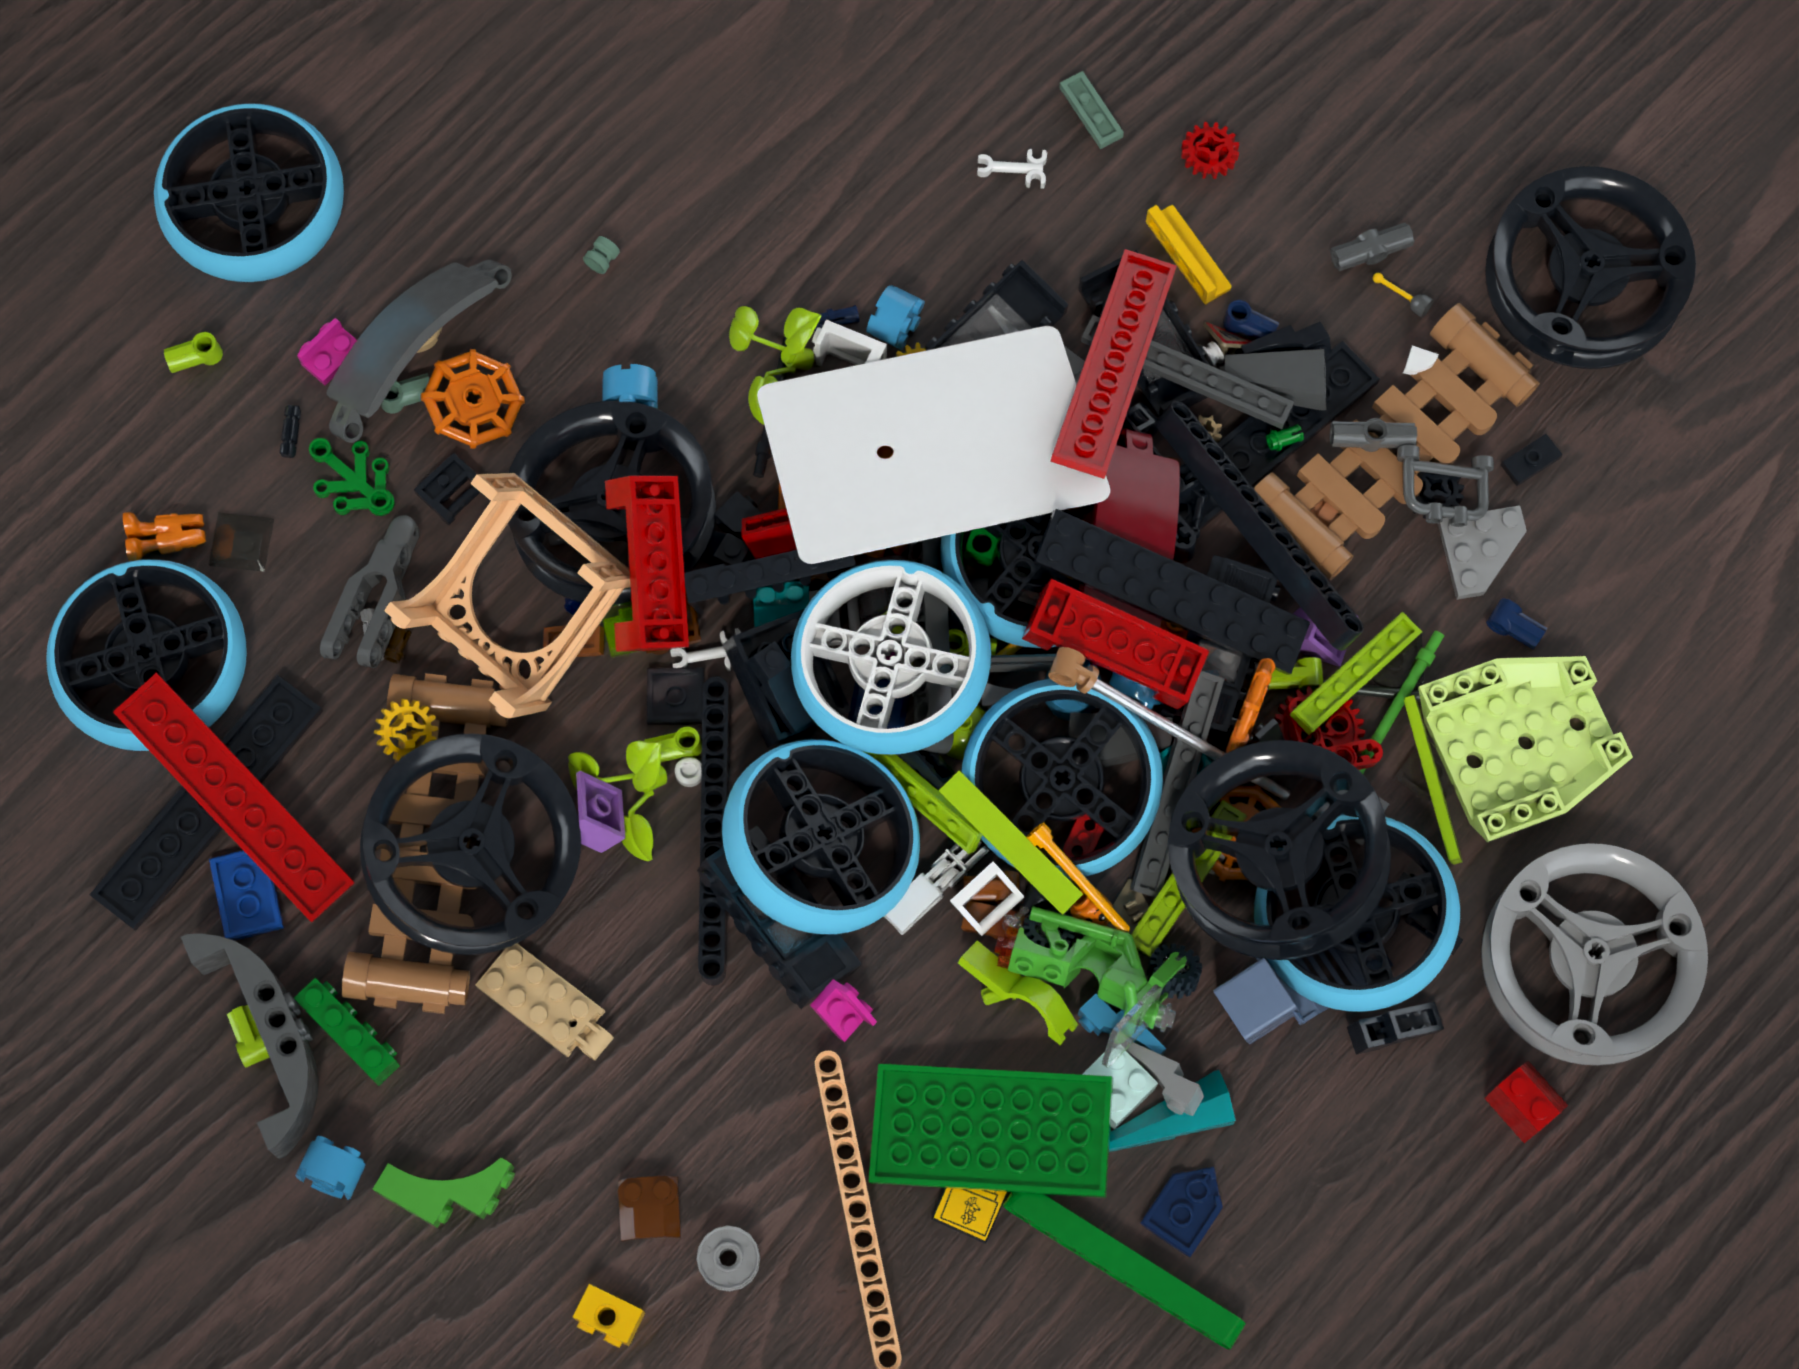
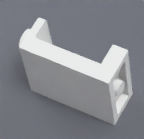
M828 320L825 321L822 328H817L813 336L812 342L815 343L813 352L816 356V364L822 366L828 354L855 365L887 359V344Z

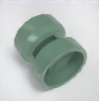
M598 236L593 243L594 248L587 251L583 261L593 271L605 274L610 267L609 262L616 259L620 250L609 239Z

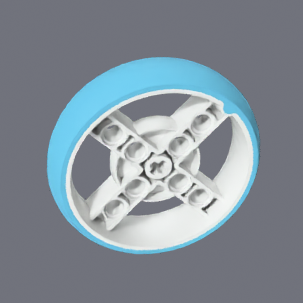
M880 560L853 567L829 581L817 592L804 609L794 632L791 650V671L794 686L803 707L820 728L839 742L854 749L875 754L893 755L918 751L952 734L967 720L978 705L984 693L991 666V643L988 628L983 615L970 595L956 581L941 571L921 563L906 560ZM894 586L887 615H881L867 621L857 632L825 625L833 613L852 598L873 589ZM924 592L941 599L959 617L967 634L969 657L933 649L929 636L916 623ZM909 599L913 601L909 607L902 608L898 606L902 600ZM896 626L905 627L901 634L891 633L892 629ZM834 640L843 641L841 646L836 649L829 647V644ZM861 646L870 647L869 652L864 655L856 653L857 649ZM891 652H895L896 656H892L890 660L886 659V656H890ZM813 656L849 664L853 678L865 690L856 723L836 712L822 696L814 676ZM922 658L926 660L925 664L921 667L911 665L915 659ZM948 664L954 667L950 673L944 674L939 672L943 665ZM881 679L890 680V684L887 687L879 688L876 686L877 682ZM925 681L959 689L948 704L931 717L910 726L887 729L895 698L913 693ZM875 705L883 707L882 711L877 715L869 713L870 708Z

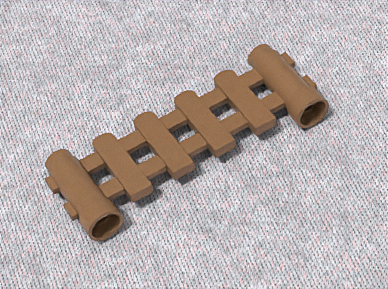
M1461 303L1453 306L1438 321L1430 333V336L1446 350L1450 349L1452 352L1442 362L1437 358L1431 368L1411 375L1418 383L1408 393L1404 395L1392 385L1372 406L1381 416L1379 419L1385 423H1415L1417 427L1416 446L1419 447V460L1453 465L1460 453V447L1454 440L1468 428L1475 435L1487 433L1497 419V413L1491 406L1500 397L1503 399L1507 398L1516 407H1519L1540 384L1530 374L1533 364L1519 352L1513 355L1497 341L1500 334L1486 322L1480 325L1476 321V317ZM1467 367L1485 381L1475 392L1458 377ZM1433 398H1436L1451 412L1438 426L1421 411ZM1368 432L1371 437L1378 438L1375 433ZM1341 447L1344 451L1330 464L1320 454L1315 455L1297 474V477L1306 486L1295 496L1289 491L1290 487L1275 473H1270L1254 487L1271 511L1329 580L1335 578L1353 559L1354 556L1344 547V542L1355 531L1364 539L1373 538L1381 531L1385 523V516L1379 509L1392 497L1400 503L1406 504L1403 495V462H1399L1397 457L1388 448H1380L1375 452H1368L1362 448ZM1359 466L1377 481L1363 495L1346 480ZM1414 471L1415 498H1417L1423 487L1422 480L1417 476L1419 471ZM1322 500L1337 510L1339 515L1328 527L1311 512Z
M425 673L424 680H417V677L397 674H393L391 677L387 697V710H391L390 702L392 701L396 702L399 706H401V699H407L409 706L413 700L419 701V708L424 705L429 707L426 715H435L436 719L431 722V725L437 726L438 729H440L441 722L465 725L464 734L486 735L487 728H491V726L507 727L509 719L497 713L495 710L496 706L489 701L495 692L493 681L472 679L471 686L447 683V676ZM412 712L414 719H417L418 723H423L421 718ZM439 730L433 731L431 736L438 739ZM421 735V736L417 739V741L415 742V745H417V744L420 742V740L422 739L423 735ZM499 761L496 762V766H497L498 769H499ZM475 763L447 765L427 773L407 789V794L401 796L391 814L389 824L402 825L400 838L423 834L424 828H430L433 820L442 810L458 802L471 801L478 792L480 778L485 779V775L479 769L478 764ZM433 773L458 775L454 799L429 797ZM469 839L466 845V848L468 849L470 847L471 839ZM422 845L399 848L400 858L425 855L427 853L421 852ZM381 849L380 860H389L391 855L388 850ZM406 866L396 868L393 878L402 893L412 904L416 883L441 886L437 911L419 910L432 918L448 924L475 927L471 916L460 914L463 889L473 890L476 888H464L453 885L439 876L433 867ZM373 904L369 934L384 937L381 958H376L373 954L348 952L343 973L342 996L344 998L368 1000V997L375 998L374 1006L397 1009L398 1001L422 1003L423 1012L445 1014L446 1006H450V1004L465 1006L469 992L470 971L458 970L452 966L454 954L431 949L429 963L404 961L407 939H412L393 926L377 905Z

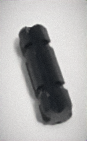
M287 405L284 413L286 418L283 420L280 454L284 458H294L296 455L295 444H297L300 424L298 420H300L301 410L299 406Z

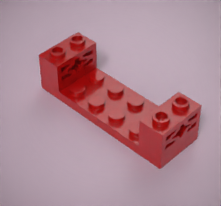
M626 476L605 481L607 509H626L633 621L614 623L616 652L669 650L689 647L678 476Z
M1053 579L1043 588L1022 636L1023 640L1047 651L1053 645L1060 648L1074 649L1083 654L1086 660L1155 690L1152 696L1153 699L1177 710L1188 703L1210 651Z

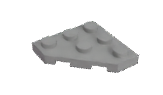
M1520 505L1489 510L1481 519L1467 521L1468 524L1463 527L1451 526L1450 518H1443V521L1438 523L1456 600L1484 595L1521 541L1527 530Z

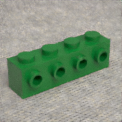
M314 978L294 999L349 1057L380 1086L400 1067L394 1059L397 1053L386 1041L381 1045L374 1038L378 1033L366 1021L361 1025L354 1018L358 1013L347 1001L341 1004L335 998L338 992L327 981L321 984Z

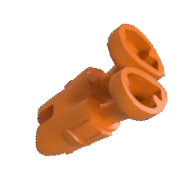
M123 513V525L128 538L125 539V546L129 562L141 560L144 555L159 550L164 555L181 551L182 548L196 547L206 542L205 531L200 530L204 526L202 514L157 515L154 518V522H140L134 513ZM156 535V539L140 540L142 537Z

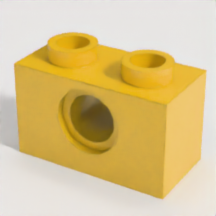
M589 1284L573 1318L579 1322L577 1325L579 1329L592 1335L595 1330L606 1335L604 1341L620 1348L622 1343L627 1346L630 1345L645 1312ZM606 1310H612L616 1314L615 1321L609 1326H604L600 1323V1316Z

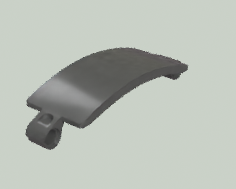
M485 260L469 268L454 262L420 280L390 303L370 323L353 345L329 385L326 394L330 399L338 403L329 423L331 433L346 442L352 443L359 440L363 433V423L360 414L369 418L379 409L406 365L440 328L460 312L490 294L495 288L502 289L508 286L512 278L511 269L494 260Z

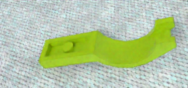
M976 941L958 961L960 966L1003 1000L1019 998L1035 1007L1045 1019L1048 1027V1036L1060 1046L1066 1039L1064 1033L1068 1029L1073 1032L1077 1028L1078 1024L1063 999L1050 985L1040 979L1029 976L1022 977L1018 973L1008 971L1009 966L980 942Z

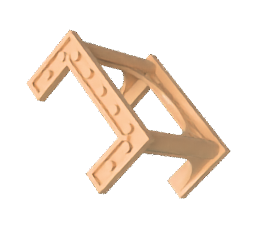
M515 473L477 474L470 484L491 500L487 508L440 574L411 599L390 602L384 611L391 616V621L396 626L403 629L432 625L438 631L437 634L440 638L453 643L458 648L461 656L474 661L479 666V671L485 676L494 678L499 683L501 690L495 691L489 701L496 706L495 710L501 716L514 718L543 712L552 703L548 696L624 588L631 587L630 569ZM521 504L591 562L583 564L578 574L590 583L593 589L562 633L551 644L534 652L511 651L494 642L480 626L472 603V586L475 573ZM460 590H463V598H453L455 594L460 595ZM456 604L462 605L466 610L465 616L461 619H454L450 615L451 607ZM467 622L472 626L471 632L463 626ZM486 642L490 644V648L485 645ZM538 656L544 659V661L539 665L536 661ZM506 657L512 660V666L504 661ZM522 659L527 660L531 667L528 679L522 677L519 672V664Z

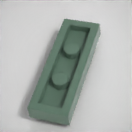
M1083 71L1060 82V90L1100 149L1123 138L1124 132Z

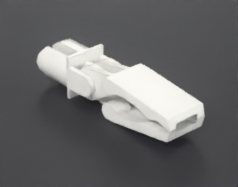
M957 843L950 850L946 849V852L932 864V869L926 875L921 873L910 884L900 902L884 917L903 935L944 897L942 894L949 886L952 888L965 875H968L967 872L989 852L985 846L965 864L964 862L974 852L968 854L963 849L955 855L962 849Z

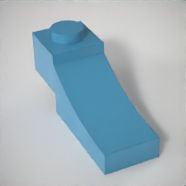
M1095 994L1079 1009L1078 1016L1080 1019L1078 1021L1089 1033L1094 1031L1097 1035L1101 1032L1110 1034L1121 1024L1125 1010L1122 1009L1116 1014ZM1140 1021L1122 1038L1160 1055H1163L1166 1050Z

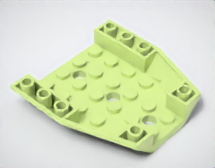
M1586 656L1497 658L1418 687L1424 723L1470 825L1487 842L1566 814L1633 758L1622 733L1613 734L1592 690L1597 679ZM1570 719H1580L1583 722L1584 729L1581 731L1574 730L1570 726ZM1518 738H1529L1533 744L1532 748L1523 749L1520 747ZM1470 755L1477 756L1481 761V767H1470L1467 764V757Z

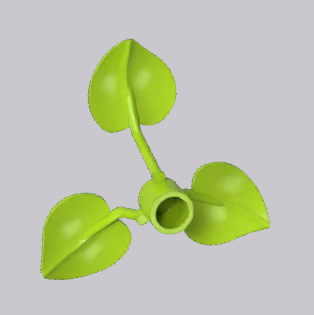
M741 306L736 310L729 333L730 344L733 349L740 352L746 350L752 339L781 350V360L787 366L768 371L764 377L757 376L751 384L748 396L749 407L753 416L761 424L765 425L757 397L759 389L766 384L778 382L773 377L774 375L787 372L795 373L796 368L809 370L812 367L814 352L812 349L804 347L822 315L804 308L793 309L788 315L784 326V335L787 338L785 341L787 347L753 334L758 327L759 320L752 308Z
M640 740L630 743L626 750V761L633 773L606 778L598 777L599 766L593 757L584 752L570 754L568 756V768L576 790V773L582 771L606 783L633 779L635 789L639 792H644V795L629 809L628 816H624L625 839L622 840V843L635 857L645 861L653 860V834L651 826L642 815L635 814V811L649 797L654 795V789L665 785L667 782L666 771L661 766L662 743Z

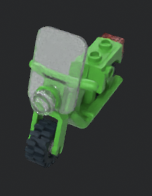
M1034 906L1031 913L1025 918L1023 928L1019 927L1017 929L1007 926L1005 936H998L994 953L999 954L997 966L1006 968L1014 973L1064 986V989L1080 973L1081 968L1090 970L1096 976L1099 982L1098 997L1125 1010L1123 1018L1109 1035L1102 1060V1065L1107 1068L1121 1056L1147 1027L1150 1029L1158 1027L1161 1032H1165L1166 1027L1172 1028L1176 1011L1171 1010V1003H1167V1005L1161 1003L1167 997L1173 999L1174 994L1177 995L1178 999L1183 998L1184 994L1186 997L1190 996L1191 992L1196 990L1202 973V963H1199L1200 958L1198 955L1193 957L1194 951L1190 949L1186 952V947L1182 945L1180 949H1177L1176 944H1171L1170 948H1168L1165 944L1161 946V949L1156 948L1154 953H1152L1146 976H1148L1146 979L1135 941L1130 933L1062 915L1055 910L1053 912L1049 911V909ZM1075 932L1085 935L1081 940L1077 939L1076 942H1073Z

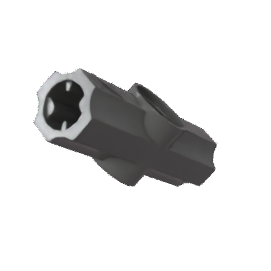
M1405 222L1381 231L1377 229L1365 231L1356 240L1331 248L1332 263L1338 271L1365 262L1368 265L1376 264L1384 260L1391 253L1413 246V232Z
M1371 418L1367 422L1332 421L1329 438L1331 447H1356L1368 452H1375L1380 448H1398L1403 445L1416 446L1417 427L1415 423H1385L1379 418ZM1368 432L1375 433L1378 438L1371 437Z

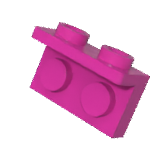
M334 318L330 323L328 322L321 327L319 334L312 341L303 344L297 356L301 365L322 384L326 385L334 378L338 368L357 339L342 328L340 321Z
M833 979L810 1005L832 1032L844 1042L863 1021L872 1026L877 1023L870 1014L873 1009L862 999L858 1000V991L847 982L842 985Z

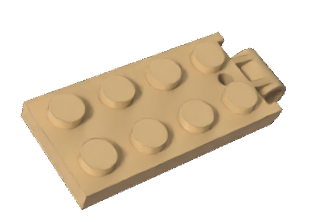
M519 944L506 948L476 983V987L566 1057H569L577 1046L589 1058L596 1061L614 1039L609 1032L596 1024L598 1019L605 1013V1010ZM573 1022H577L575 1027H571Z

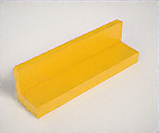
M1157 205L1148 209L1147 225L1205 305L1231 290L1229 281L1173 205L1162 211Z

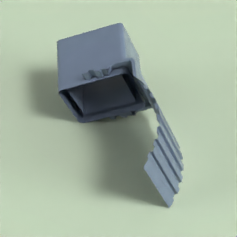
M1363 933L1358 937V940L1362 943H1369L1373 939V936L1368 933ZM1334 947L1328 949L1352 986L1366 985L1356 954L1345 953ZM1324 952L1318 953L1336 982L1345 985ZM1313 956L1307 957L1319 977L1329 981ZM1387 956L1390 967H1392L1393 964ZM1256 958V963L1213 990L1241 1035L1249 1044L1260 1039L1293 1016L1299 1025H1303L1329 1008L1310 1001L1294 991L1277 975L1265 958ZM1302 958L1295 959L1302 967H1304L1307 971L1310 972ZM1372 960L1368 962L1367 967L1371 970H1378L1382 967V963L1378 960Z

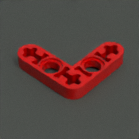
M1304 697L1294 698L1285 710L1293 741L1303 742L1301 732L1304 730L1301 726L1298 727L1299 724L1290 716V713L1307 699ZM1320 726L1312 733L1315 739L1313 745L1320 746L1334 753H1345L1349 758V762L1358 770L1375 766L1383 756L1381 745L1373 739L1326 747ZM1366 748L1369 752L1374 753L1371 759L1369 755L1360 756L1358 759L1356 756L1363 753Z

